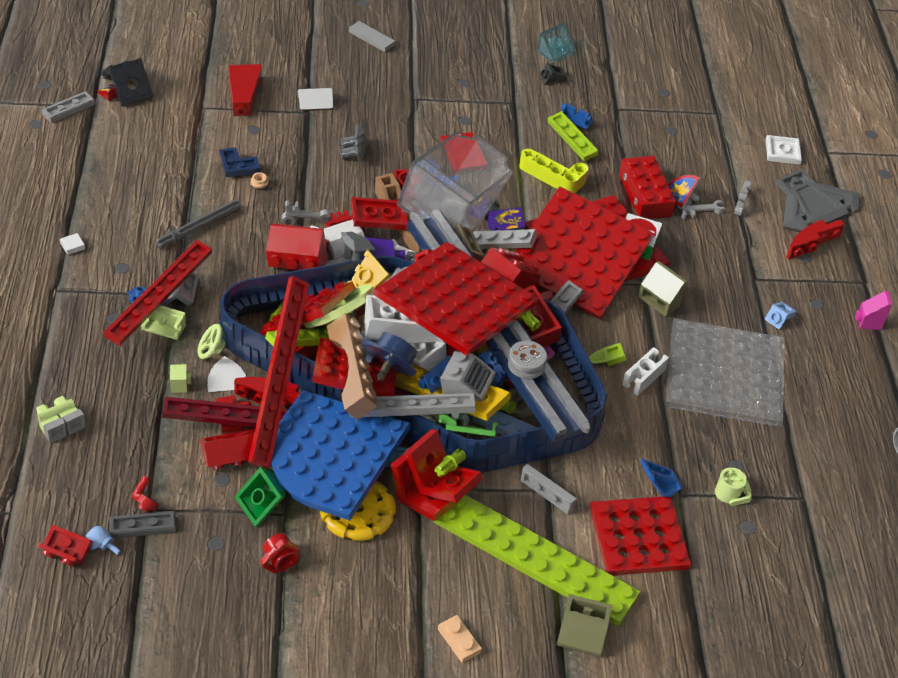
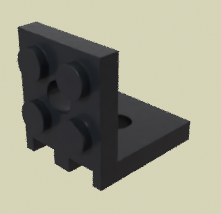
M141 58L125 61L117 65H110L101 72L103 79L112 78L120 106L154 97ZM128 81H134L136 88L130 89L127 85Z

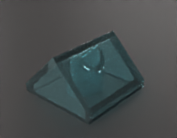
M564 22L539 33L537 52L551 63L576 52Z

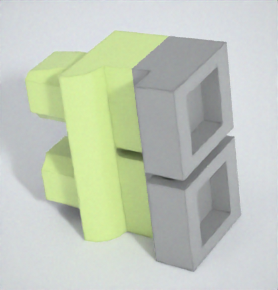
M64 396L55 399L54 407L48 408L47 405L43 404L36 408L39 426L49 443L67 436V433L70 435L86 427L84 414L75 407L72 399L67 400Z

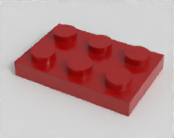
M351 198L354 227L407 230L408 220L405 201Z

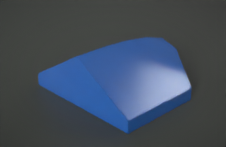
M643 458L640 462L649 479L663 497H670L683 488L672 469Z

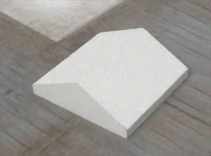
M353 219L324 229L325 239L329 240V250L333 259L342 257L344 254L345 245L342 243L341 232L352 231L357 235L365 237L360 227L353 226Z

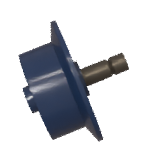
M383 332L376 344L368 343L365 345L366 351L383 364L376 376L378 381L383 382L390 368L408 376L416 374L412 363L418 351L401 337Z

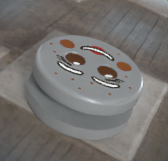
M520 341L514 344L510 349L508 359L510 371L523 379L539 377L545 370L547 361L546 350L540 344L533 341Z

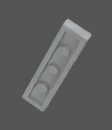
M535 229L473 232L481 249H491L492 247L497 249L499 247L502 249L532 248L538 235Z

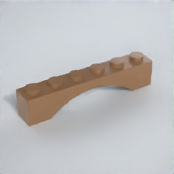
M392 173L376 177L375 194L378 199L404 201L399 183ZM405 203L407 220H410V212ZM408 229L398 230L410 250L422 252Z
M344 313L327 326L329 339L342 350H345L348 356V378L341 396L344 410L359 420L377 407L376 393L373 390V379L369 373L370 366L365 356L366 350L362 343L363 337L359 331L360 324L354 317L351 318Z

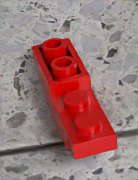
M820 220L807 226L793 239L786 258L791 259L812 253L817 250L819 243L837 239L842 234L844 222L838 220L826 224L824 220Z
M266 377L235 378L234 394L261 405ZM288 382L284 407L290 409L300 395L299 385Z

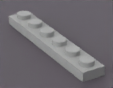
M474 393L375 397L377 407L363 417L474 413Z

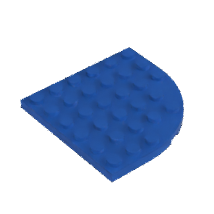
M303 390L279 424L271 461L275 476L282 488L286 489L295 500L311 508L350 521L410 430V423L389 416L362 417L359 420L354 417L350 418V414L344 410L343 402Z

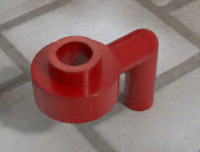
M143 476L132 493V498L140 503L138 505L140 509L147 513L151 510L155 512L159 504L143 495L151 479Z

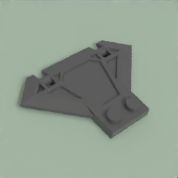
M803 169L778 178L775 183L787 195L783 227L802 231L817 221L824 220L827 224L848 215L849 212L847 210L855 212L859 208L860 193L817 183Z

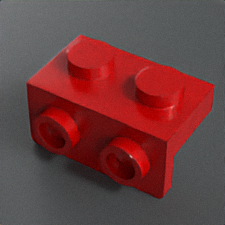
M52 524L44 543H38L37 547L43 549L42 554L54 559L57 555L62 557L61 562L73 567L76 563L83 566L93 541Z

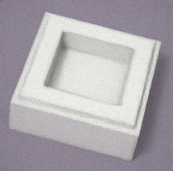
M78 233L60 239V243L67 255L85 249V245Z

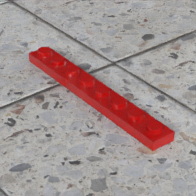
M196 240L104 331V337L121 346L212 254V248Z

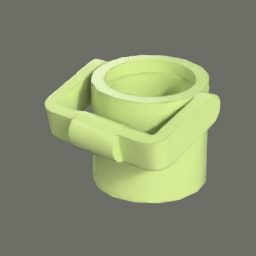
M729 467L724 469L715 488L717 498L722 502L729 503L730 506L751 501L752 490L745 474L736 468ZM742 492L746 494L745 497H741Z

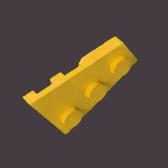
M367 250L361 265L358 264L356 267V273L351 281H353L355 287L372 284L376 288L391 276L372 253Z

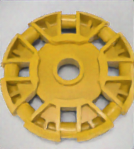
M377 481L360 505L363 511L356 512L350 521L343 518L337 520V516L320 511L322 521L327 524V528L338 537L343 539L345 537L351 538L352 541H366L388 530L394 521L393 516L396 514V504L393 496L388 494V489Z

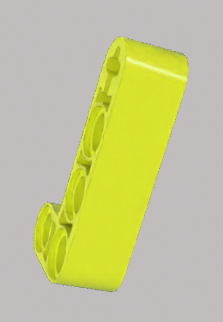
M524 149L521 152L520 169L556 189L560 186L572 193H576L586 183L588 166L584 163H576L568 169L532 149Z

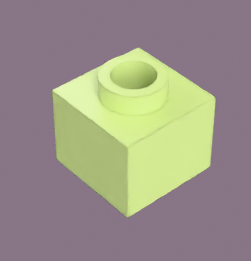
M170 365L171 393H187V384H191V372H187V365Z

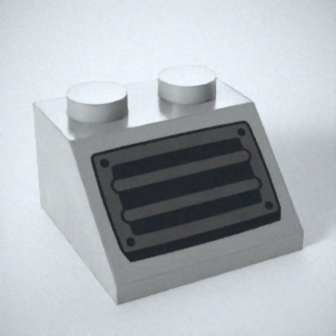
M454 351L440 378L443 394L474 393L475 401L482 402L496 375L495 371L474 354L466 356L461 352Z

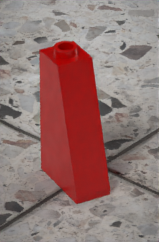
M262 64L228 65L233 116L251 115L262 81Z

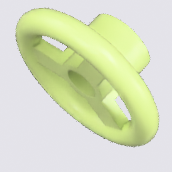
M220 324L210 326L202 336L198 346V356L200 359H207L213 353L219 354L223 350L225 341L222 339L223 328Z

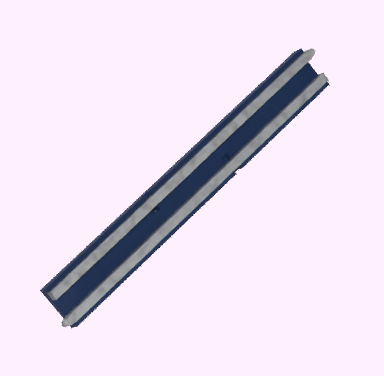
M438 209L431 211V217L423 220L415 212L410 213L407 229L422 251L426 249L435 250L445 242H449L474 258L442 211ZM518 319L486 342V345L553 443L583 432L589 433L591 421L548 361H546L543 374L534 379H523L510 371L508 359L511 347L520 341H533Z

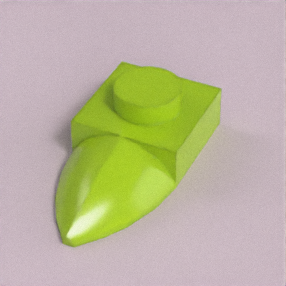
M621 343L602 348L589 356L592 364L607 363L608 366L626 361Z

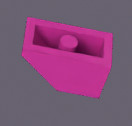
M884 291L861 303L855 315L860 329L882 330L892 306L889 291Z

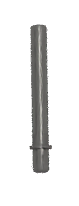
M233 200L174 231H168L166 235L157 239L156 245L159 249L170 244L175 245L178 240L240 208L238 200Z

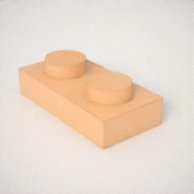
M457 615L438 624L439 632L462 663L481 653L482 648Z

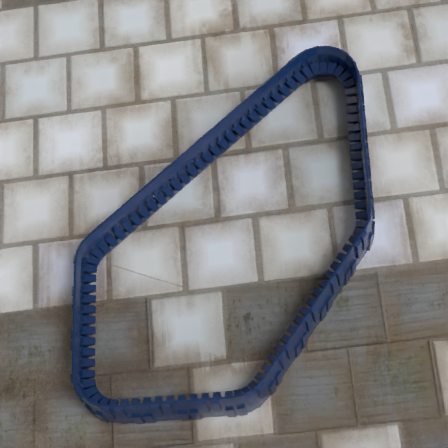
M392 256L375 257L389 274L394 273L397 268L403 269L415 263ZM364 259L251 278L235 283L223 293L219 303V324L223 328L222 339L225 341V347L239 358L268 372L274 346L265 339L266 336L236 322V319L250 313L277 309L280 303L284 302L288 279L292 276L309 283L307 296L310 294L316 296L319 294L318 292L325 288L331 290L340 282L344 281L346 284L348 281H351L356 273V267L358 264L361 265ZM544 299L562 327L560 341L554 344L557 346L566 367L569 369L570 375H572L577 388L580 390L585 404H587V417L591 421L589 433L583 432L553 443L544 428L539 427L495 438L474 440L446 430V428L420 415L389 417L410 423V430L403 439V443L413 446L431 429L438 430L446 456L451 455L456 449L463 450L466 454V459L458 464V467L484 473L575 452L588 447L600 434L605 417L604 409L607 392L564 312L553 302ZM295 352L289 382L299 385L301 390L343 402L341 396L343 393L342 389L312 382L315 361Z

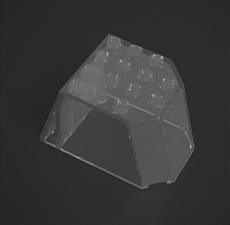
M455 132L411 163L397 206L408 214L415 212L421 220L430 218L431 211L438 209L442 211L453 228L461 224L474 231L487 215L513 171L508 168L507 156L481 137L473 135L471 138L461 136V132Z

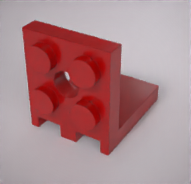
M431 429L404 452L419 494L457 503L483 479L480 471L457 467L456 470L450 471L442 477L437 476L435 467L443 462V458L446 456L438 430Z
M405 453L391 464L398 502L434 522L456 504L438 498L430 499L432 497L419 494Z

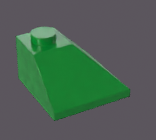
M260 467L237 493L235 498L253 525L258 527L284 498L286 489H283L278 482L274 470Z

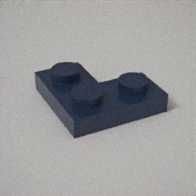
M236 147L219 149L225 177L260 173L257 156L239 158Z

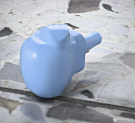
M95 526L87 533L86 538L93 541L90 550L100 548L104 551L109 548L115 554H120L121 550L112 544L114 538L102 526Z

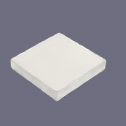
M766 136L767 161L801 164L802 157L798 138Z

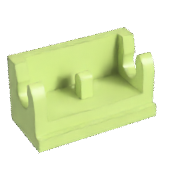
M160 305L141 325V330L178 340L186 327L185 312Z

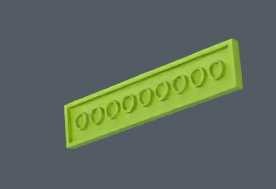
M464 495L459 502L434 522L567 598L571 594L612 605L609 621L618 627L639 597L640 591L467 495Z

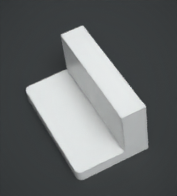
M332 88L298 90L301 110L333 108Z

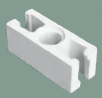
M653 347L625 373L622 386L628 389L631 386L630 383L634 381L636 384L633 393L638 396L666 370L669 357L663 355L662 359L655 363L656 355L659 354V351Z

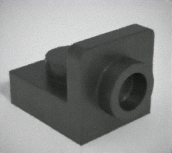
M546 63L539 77L545 85H548L551 79L564 82L567 75L562 67Z

